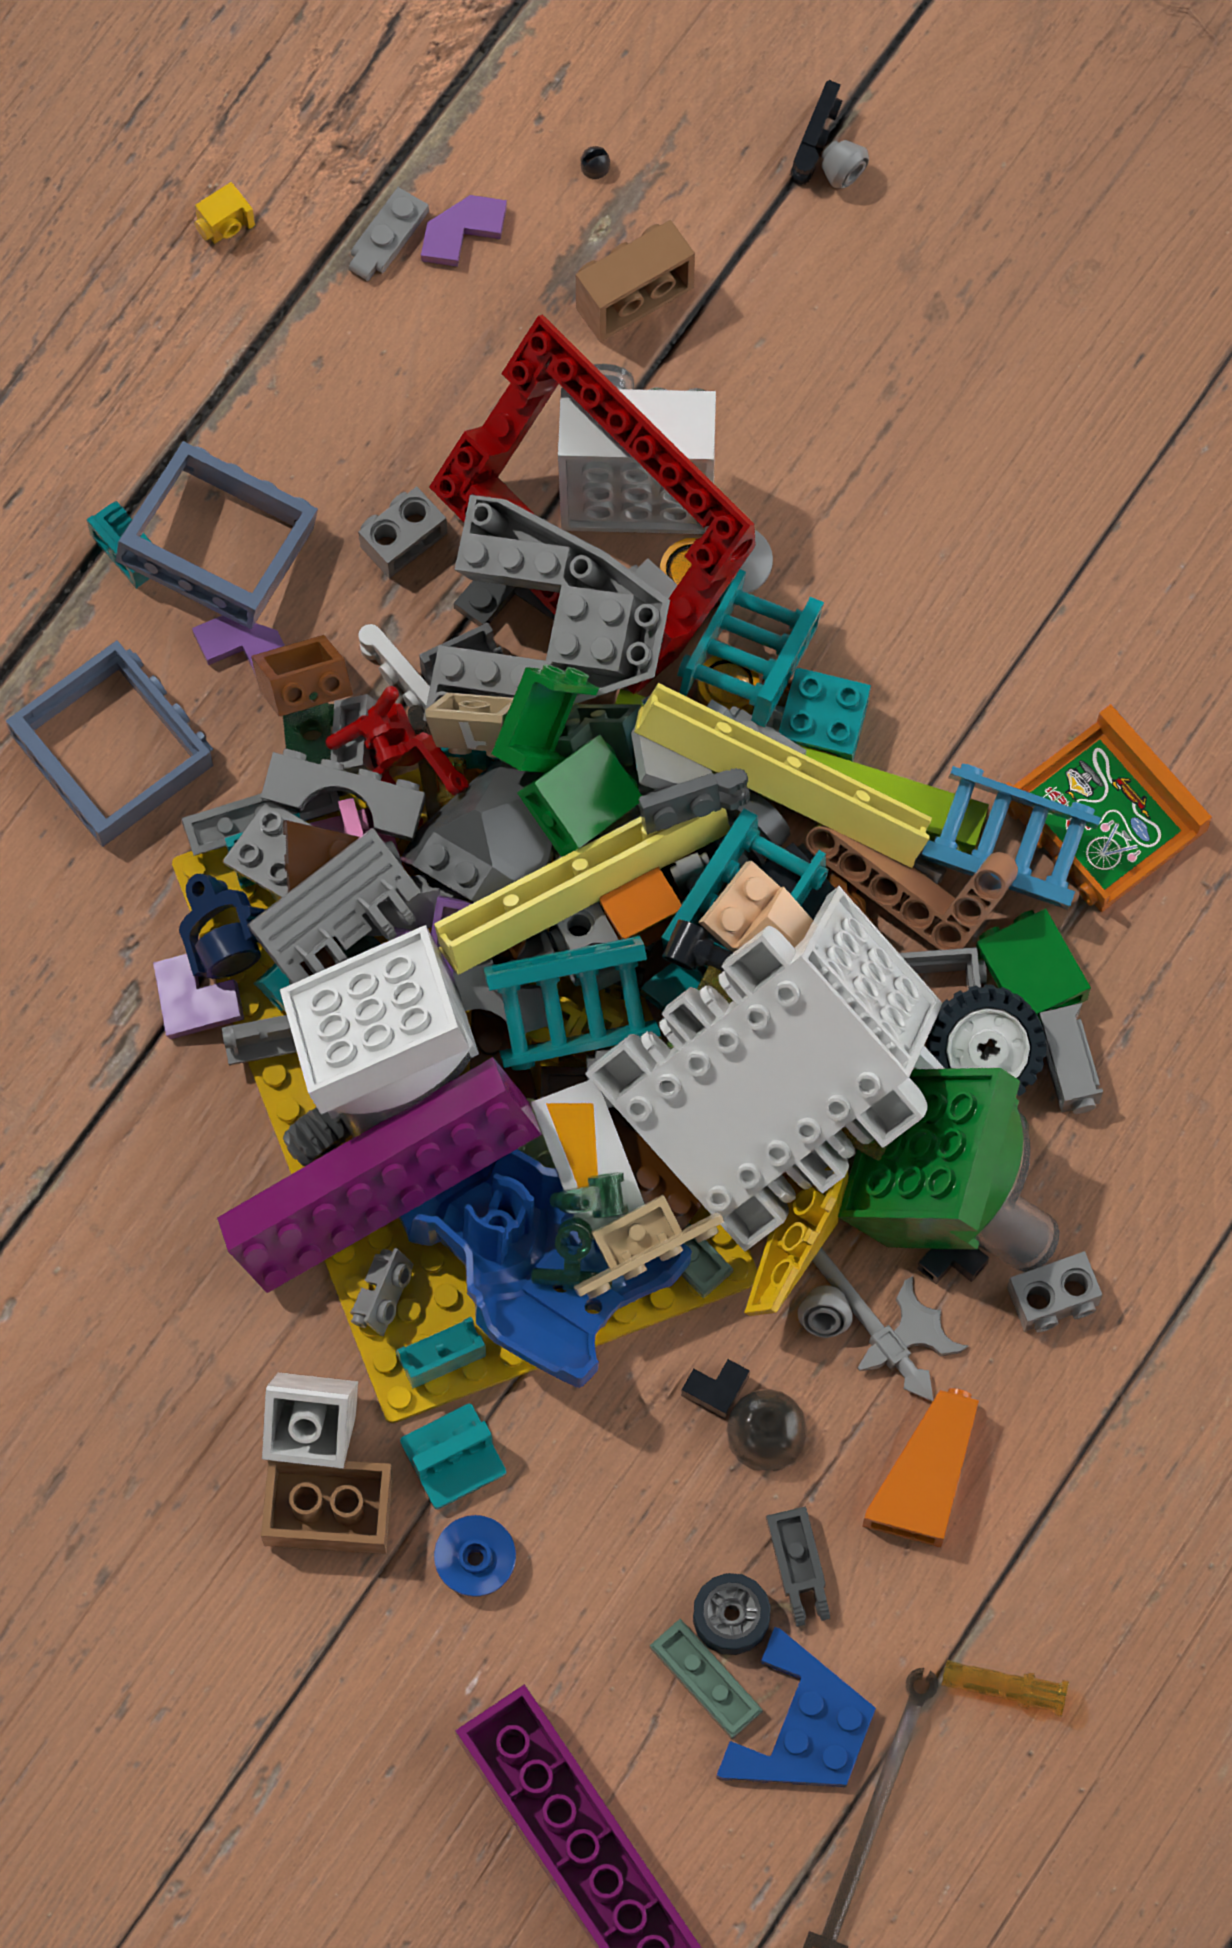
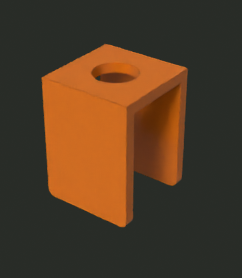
M659 867L601 896L599 901L618 940L640 936L645 947L661 939L682 906Z

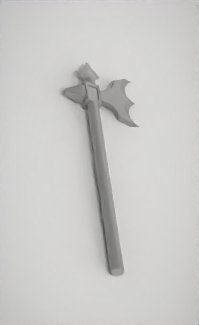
M821 1247L812 1262L831 1286L838 1288L844 1293L853 1314L871 1335L869 1340L871 1347L857 1369L859 1371L879 1369L885 1364L890 1370L896 1367L905 1378L904 1390L933 1402L929 1370L917 1369L909 1358L911 1352L908 1348L912 1346H925L933 1349L939 1356L961 1353L968 1345L953 1342L944 1334L940 1321L941 1310L928 1308L917 1300L913 1293V1276L904 1281L896 1298V1302L901 1310L900 1325L895 1331L889 1325L884 1327Z

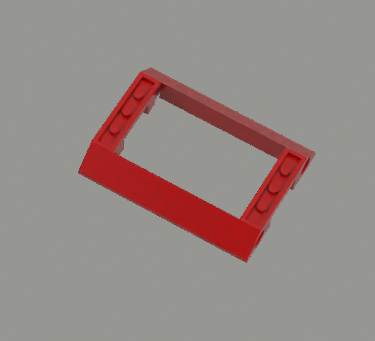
M543 314L538 315L501 373L510 384L483 426L463 432L429 488L463 522H465L470 495L506 499L534 514L499 478V475L558 384H560L703 528L709 526L701 538L695 539L684 555L692 565L668 598L670 604L655 673L656 677L679 657L755 548V524ZM530 589L555 615L560 593ZM655 677L626 686V688L632 694H636Z

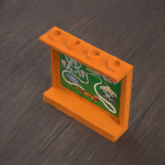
M1111 704L1099 712L1095 724L1012 786L1069 807L1072 806L1073 802L1087 805L1095 809L1093 815L1101 817L1096 830L1085 826L1068 874L1078 885L1077 890L1082 899L1090 906L1094 904L1101 912L1208 831L1212 816ZM1011 800L1007 814L1014 820L1019 818L1027 827L1033 808ZM1048 813L1037 847H1044L1053 857L1052 862L1055 866L1070 820Z

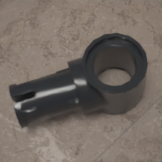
M679 919L662 957L677 966L691 971H695L696 967L703 969L706 966L722 973L725 971L722 968L724 961L733 952L714 944L715 940L710 938V932L704 928Z

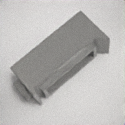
M1082 1003L1039 1013L1046 1038V1061L1061 1113L1070 1110L1074 1114L1089 1112L1096 1108V1104L1100 1103L1103 1089H1099L1100 1083L1082 1021L1077 1019Z

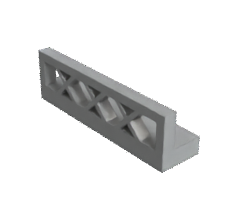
M331 791L315 797L306 805L302 812L287 808L283 809L291 814L299 813L303 821H308L339 811L338 801L340 799L337 791ZM261 794L182 818V825L187 834L193 856L225 847V838L244 832L265 804L261 799Z

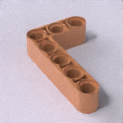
M819 822L814 825L806 838L808 850L814 856L818 850L826 853V865L939 950L963 949L1007 892L1018 874V866L1011 856L1001 852L992 853L985 859L955 898L915 867H908ZM857 856L861 857L865 862L859 860ZM990 873L996 875L1000 880L995 879ZM888 879L893 881L896 885L890 883ZM970 900L975 901L979 906L973 904ZM919 903L924 904L927 907V909L922 907ZM950 926L956 928L959 932L954 931Z

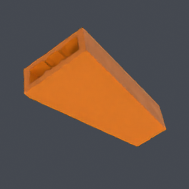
M949 1388L948 1392L942 1390L938 1392L867 1508L862 1527L941 1548L979 1400L971 1398V1393L957 1388Z

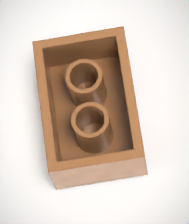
M671 219L662 225L654 224L647 228L641 237L629 244L624 242L617 245L608 256L599 261H590L580 268L578 273L575 274L576 309L599 342H602L693 289L695 252Z
M268 1460L261 1538L264 1546L386 1554L393 1480L391 1464L345 1461L344 1468Z

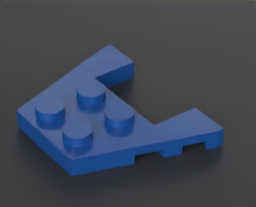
M774 1627L761 1664L800 1679L797 1690L771 1756L730 1741L716 1778L724 1781L748 1780L759 1783L783 1782L795 1785L846 1787L876 1708L784 1631Z

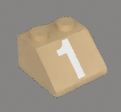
M446 693L426 709V720L436 747L449 748L448 752L452 754H470L472 750L486 751L487 756L495 757L491 753L513 698Z

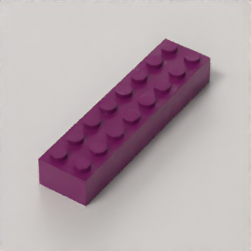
M492 1057L217 1217L228 1252L262 1289L269 1293L537 1138L542 1133L529 1101Z
M525 1684L455 1730L458 1742L595 1948H702Z

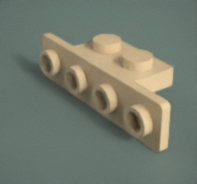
M661 1195L591 1232L609 1268L574 1286V1289L580 1297L587 1294L589 1299L595 1298L611 1289L610 1281L622 1275L625 1280H629L646 1271L645 1263L658 1256L661 1261L668 1260L683 1251L681 1244L693 1238L699 1243L716 1235L719 1232L716 1226L723 1223L724 1220L721 1214L716 1212L681 1230L668 1202Z

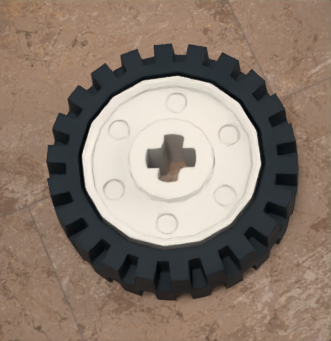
M976 985L968 987L969 990L966 992L961 990L953 994V999L950 1001L946 999L942 1003L941 1010L928 1035L927 1049L945 1069L1002 1068L1020 1080L1017 1095L1021 1096L1026 1092L1025 1087L1029 1084L1032 1086L1037 1080L1036 1074L1042 1071L1044 1065L1043 1058L1046 1057V1038L1037 1014L1017 993H1012L1004 987L999 989L995 988L994 985H985L984 988H979ZM988 1039H991L994 1047H986L984 1052H982L978 1044H986Z

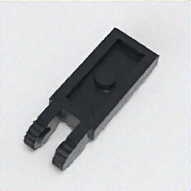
M826 81L794 158L790 175L793 182L806 185L811 180L819 159L816 150L823 151L830 134L829 130L824 129L828 119L835 121L843 100L837 98L841 84L834 81Z

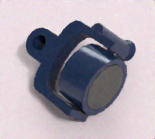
M206 874L193 875L188 880L185 890L192 911L185 916L179 926V933L185 946L193 976L222 979L249 969L259 961L261 951L257 942H260L247 927V924L267 909L252 907L247 895L243 891L228 889L227 884L222 880H217L215 877ZM236 907L240 922L216 928L198 940L201 929L209 920L228 908Z

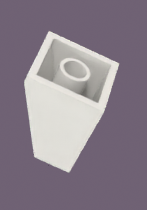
M278 1372L266 1387L262 1459L344 1468L356 1418L358 1381Z

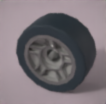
M726 1573L713 1577L701 1587L694 1600L693 1624L697 1636L708 1648L720 1654L738 1655L751 1651L763 1640L769 1628L771 1606L766 1592L755 1580L743 1574ZM729 1606L730 1609L739 1610V1618L734 1621L727 1620L724 1616L725 1608Z

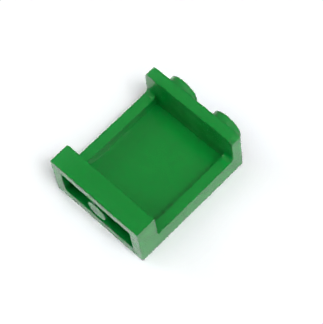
M544 664L542 669L526 667L491 754L520 771L548 772L566 758L556 752L555 749L577 694L596 696L599 687L587 681L589 676L586 673L571 667H567L565 672L547 664Z
M600 734L581 745L578 750L540 778L517 792L561 857L579 849L638 805L639 799L642 796L636 781L626 773L617 760L614 749L604 741Z
M1046 908L1037 913L1034 910L1026 911L1013 920L1014 924L1003 929L993 927L979 936V941H977L975 947L977 948L978 960L983 959L999 989L1004 987L1012 993H1017L1032 1007L1039 1020V1013L1080 1004L1088 1000L1091 987Z

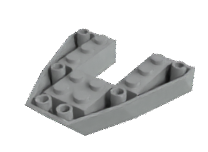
M470 495L455 570L473 581L560 593L546 661L439 645L423 721L427 722L426 709L446 693L514 698L526 667L542 669L543 665L547 664L557 667L564 672L567 667H571L586 673L589 676L587 681L599 687L596 696L577 694L574 704L655 677L670 600L603 550L508 500Z

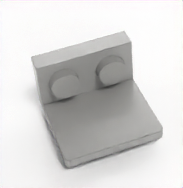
M267 801L224 858V863L227 867L274 894L278 901L288 893L287 871H285L284 861L286 835H283V821L289 820L306 825L310 824L273 802Z

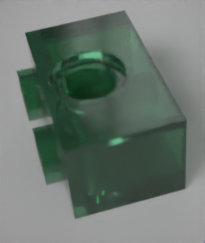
M311 693L309 699H316L317 693ZM328 702L283 715L286 749L306 754L305 761L321 764L322 759L331 760V750L326 746V739L332 735L331 727H333L334 704H329ZM312 730L322 734L316 740H306L303 738L306 732Z

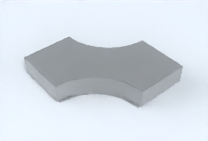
M491 959L459 975L453 971L465 1011L473 1009L488 1010L506 1020L502 995L498 994L497 990L489 991L483 967L494 965ZM536 984L520 985L521 989L517 993L525 1033L548 1026L541 986Z

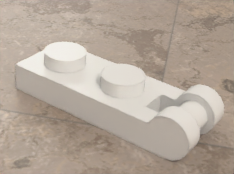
M368 624L363 626L359 631L362 656L368 660H376L381 665L379 671L383 678L391 686L397 684L405 693L402 696L408 707L414 713L420 711L424 715L430 686L376 625Z

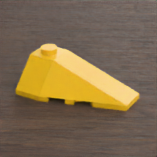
M828 1166V1167H826L824 1170H832V1169ZM848 1170L844 1178L824 1193H821L815 1185L809 1189L801 1188L787 1174L786 1180L794 1189L796 1199L787 1203L789 1214L785 1222L768 1235L744 1312L745 1314L757 1316L777 1313L839 1221L838 1214L849 1179Z

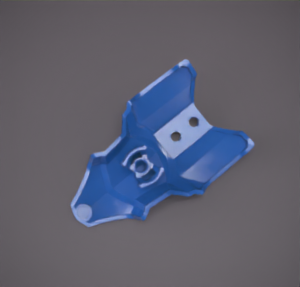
M518 1149L399 1217L409 1242L426 1246H433L441 1242L465 1265L467 1294L475 1303L476 1324L494 1343L542 1371L578 1388L583 1387L598 1371L599 1361L596 1358L595 1351L596 1333L606 1325L608 1319L618 1308L620 1309L660 1289L672 1286L689 1266L692 1254L691 1249L683 1243L681 1244L683 1251L665 1261H661L658 1256L645 1263L647 1270L629 1280H625L622 1275L610 1281L611 1289L592 1299H589L587 1294L580 1297L576 1293L574 1286L605 1271L609 1267L595 1240L584 1242L557 1170L544 1167L540 1162ZM558 1288H563L566 1290V1292L561 1293L555 1290ZM585 1309L596 1310L599 1313L590 1314Z

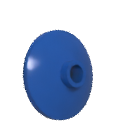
M481 1515L465 1516L450 1523L440 1534L434 1551L435 1567L441 1580L453 1591L470 1597L485 1596L500 1589L510 1578L515 1567L516 1549L509 1532L496 1520ZM475 1552L483 1556L482 1563L477 1566L471 1565L468 1562L469 1555Z

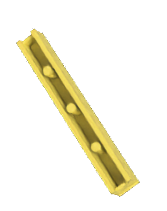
M660 683L657 684L645 705L641 706L638 711L635 733L717 773L725 770L730 771L731 768H741V770H745L748 776L747 788L912 868L914 866L915 859L929 841L930 835L926 834V829L931 823L932 817Z
M721 808L719 811H712L707 816L696 817L668 829L650 834L646 833L640 816L434 923L440 944L439 950L457 975L599 902L601 896L657 867L662 869L727 835L731 826L728 823L726 809Z

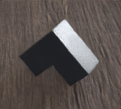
M930 1249L919 1261L917 1269L935 1284L942 1279L951 1267L955 1268L972 1282L987 1265L989 1257L979 1249Z
M727 1359L715 1380L693 1368L681 1390V1396L726 1419L749 1378L750 1370Z

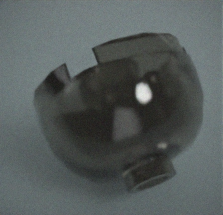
M772 1389L752 1391L741 1398L730 1412L726 1429L729 1448L737 1460L748 1468L760 1471V1469L766 1471L782 1470L795 1462L804 1449L808 1430L805 1415L797 1402L784 1392Z

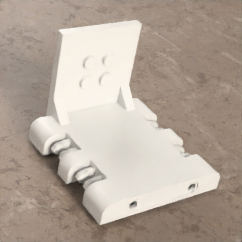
M840 886L827 895L804 939L795 948L777 929L767 926L726 958L722 965L725 971L718 975L723 990L733 1000L730 1004L717 990L709 985L704 986L701 990L690 987L669 1003L662 1012L665 1018L659 1023L661 1031L674 1048L670 1050L653 1032L647 1031L641 1037L630 1034L593 1063L586 1072L587 1077L712 1215L716 1212L721 1214L724 1222L720 1225L744 1251H747L785 1222L789 1214L787 1203L796 1199L794 1189L782 1175L785 1171L801 1188L809 1189L815 1185L821 1193H824L845 1177L849 1168L847 1158L855 1154L852 1142L841 1130L843 1127H846L861 1143L869 1144L875 1139L883 1148L921 1120L927 1111L928 1106L924 1095L909 1077L941 1009L942 1002ZM829 1166L832 1170H824V1169Z

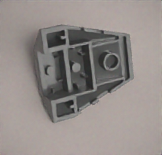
M498 758L469 783L468 788L452 798L418 829L414 841L409 843L400 857L401 862L421 874H426L429 879H435L473 903L550 864L554 854L551 850L552 843L517 794L518 791L545 773L520 771Z

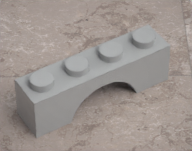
M284 749L283 755L273 752L261 794V799L264 803L271 801L280 807L302 812L311 800L323 793L331 791L347 792L357 796L368 806L372 813L374 828L377 833L410 842L414 841L426 800L425 792L419 791V784L402 779H397L396 785L381 781V774L364 769H359L358 775L343 771V764L327 759H322L321 764L305 761L306 754L290 749Z

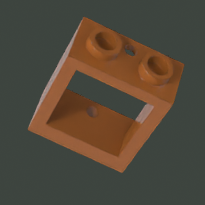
M325 635L251 656L259 690L279 717L353 695L345 659ZM316 692L317 698L310 700V694Z

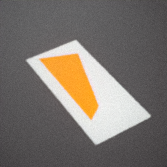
M591 1080L531 1102L584 1242L594 1240L591 1234L592 1231L645 1204L603 1094Z

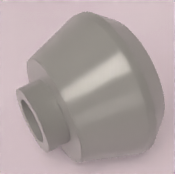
M843 140L840 143L838 141L832 142L821 156L824 159L822 168L833 188L843 189L851 185L863 173L869 163L868 150L847 140Z
M833 1286L814 1288L798 1308L800 1324L808 1332L818 1337L829 1338L845 1332L852 1323V1310L846 1296L841 1290Z

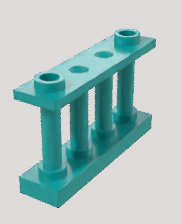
M739 569L733 582H730L718 599L720 605L692 656L685 654L677 673V676L683 678L679 693L687 696L695 679L750 700L749 704L755 706L751 721L766 727L818 628L824 602L810 597L803 610L797 608L796 611H792L742 591L746 571ZM738 605L789 625V630L792 632L790 635L784 633L781 636L730 615L735 606ZM722 630H726L776 650V655L779 656L777 660L770 658L768 661L717 641ZM711 654L763 675L762 679L765 682L764 684L757 683L755 686L703 664L708 655Z
M743 808L662 935L663 950H665L679 919L695 925L698 924L702 916L705 915L719 897L717 893L723 883L729 884L739 872L740 863L737 861L744 850L748 852L754 850L799 875L801 879L791 895L800 906L811 889L818 890L827 877L829 870L825 868L826 853L818 850L811 863L804 861L761 837V832L758 830V816Z
M637 936L483 967L489 991L497 990V993L502 995L512 1047L511 1049L499 1051L503 1067L511 1066L512 1070L529 1069L535 1066V1061L615 1046L630 1034L641 1037L648 1031L660 1037V1029L656 1021H644L635 972L638 961L647 960L645 946L641 937ZM614 966L615 970H619L629 1025L605 1029L596 975L599 974V969ZM575 974L576 978H580L590 1033L566 1037L556 983L560 981L559 977ZM536 982L537 986H541L551 1041L527 1045L517 991L521 989L520 985Z

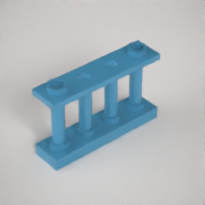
M962 763L960 768L953 766L949 779L958 781L959 785L941 836L936 837L934 842L929 840L924 846L920 859L973 876L985 859L993 853L1011 800L1030 806L1033 810L1015 859L1018 866V874L1009 890L1068 910L1075 891L1067 889L1069 883L1066 879L1085 826L1096 830L1100 823L1101 817L1093 815L1095 809L1077 802H1073L1072 806L1069 807L983 777L984 771L969 764ZM975 787L995 794L996 798L978 849L973 850L970 855L956 850L958 844L955 843ZM1050 813L1070 820L1052 875L1047 876L1044 881L1030 876L1032 870L1029 869L1047 815ZM990 873L995 879L1000 880L996 875Z

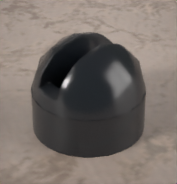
M591 146L583 152L581 156V171L585 176L591 179H599L609 172L610 157L604 148Z

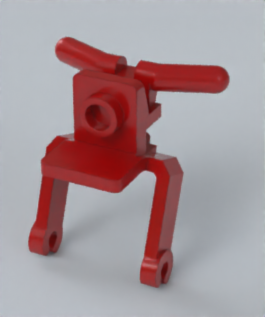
M394 686L385 688L375 705L368 710V716H360L356 721L338 730L326 739L327 748L337 750L363 735L366 739L364 741L366 748L375 749L377 752L378 767L373 772L381 774V781L396 785V782L389 774V770L392 767L414 766L425 757L452 795L456 796L469 786L466 778L457 772L441 748L436 747L432 735L424 732L415 735L403 705L395 703L399 697V691ZM422 817L420 818L419 826L423 824Z

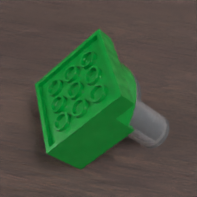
M1002 1068L913 1069L909 1078L920 1089L928 1106L924 1117L883 1148L875 1139L869 1144L859 1142L838 1217L888 1248L978 1249L979 1246L1022 1272L1045 1265L1057 1248L1060 1231L1057 1222L1051 1215L1019 1196L1027 1178L1031 1154L1028 1129L1023 1116L1017 1108L1019 1100L1016 1099L1020 1080Z

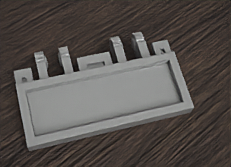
M370 829L247 924V927L282 973L293 984L309 977L300 965L302 961L305 962L313 974L325 970L314 955L323 947L333 958L335 964L347 960V956L333 937L337 939L344 950L351 947L372 930L362 916L364 913L368 915L388 941L394 939L397 936L395 929L387 921L377 905L386 899L397 913L399 919L407 924V926H410L416 919L395 889L398 890L406 902L421 891L376 831Z

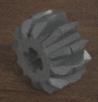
M316 1107L300 1117L289 1127L283 1136V1140L295 1160L297 1159L302 1166H307L343 1144L352 1132L351 1125L344 1113L338 1112L339 1116L332 1119L328 1112L320 1114Z

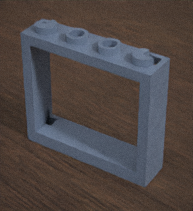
M183 441L118 541L116 562L252 629L312 533L318 509L311 506L305 499L293 497L278 489L273 483L260 480L244 472L239 466L226 463L210 455L205 449L197 446L194 447ZM182 471L294 526L253 593L140 537Z
M118 640L6 720L11 737L102 847L213 767L210 753L213 748L206 741L205 735L201 731L196 734L187 724L190 722V719L182 707L177 703L172 706L164 697L167 692L161 682L154 675L148 678L141 669L144 665L136 652L133 653L131 649L126 651ZM119 670L191 757L106 819L34 731Z

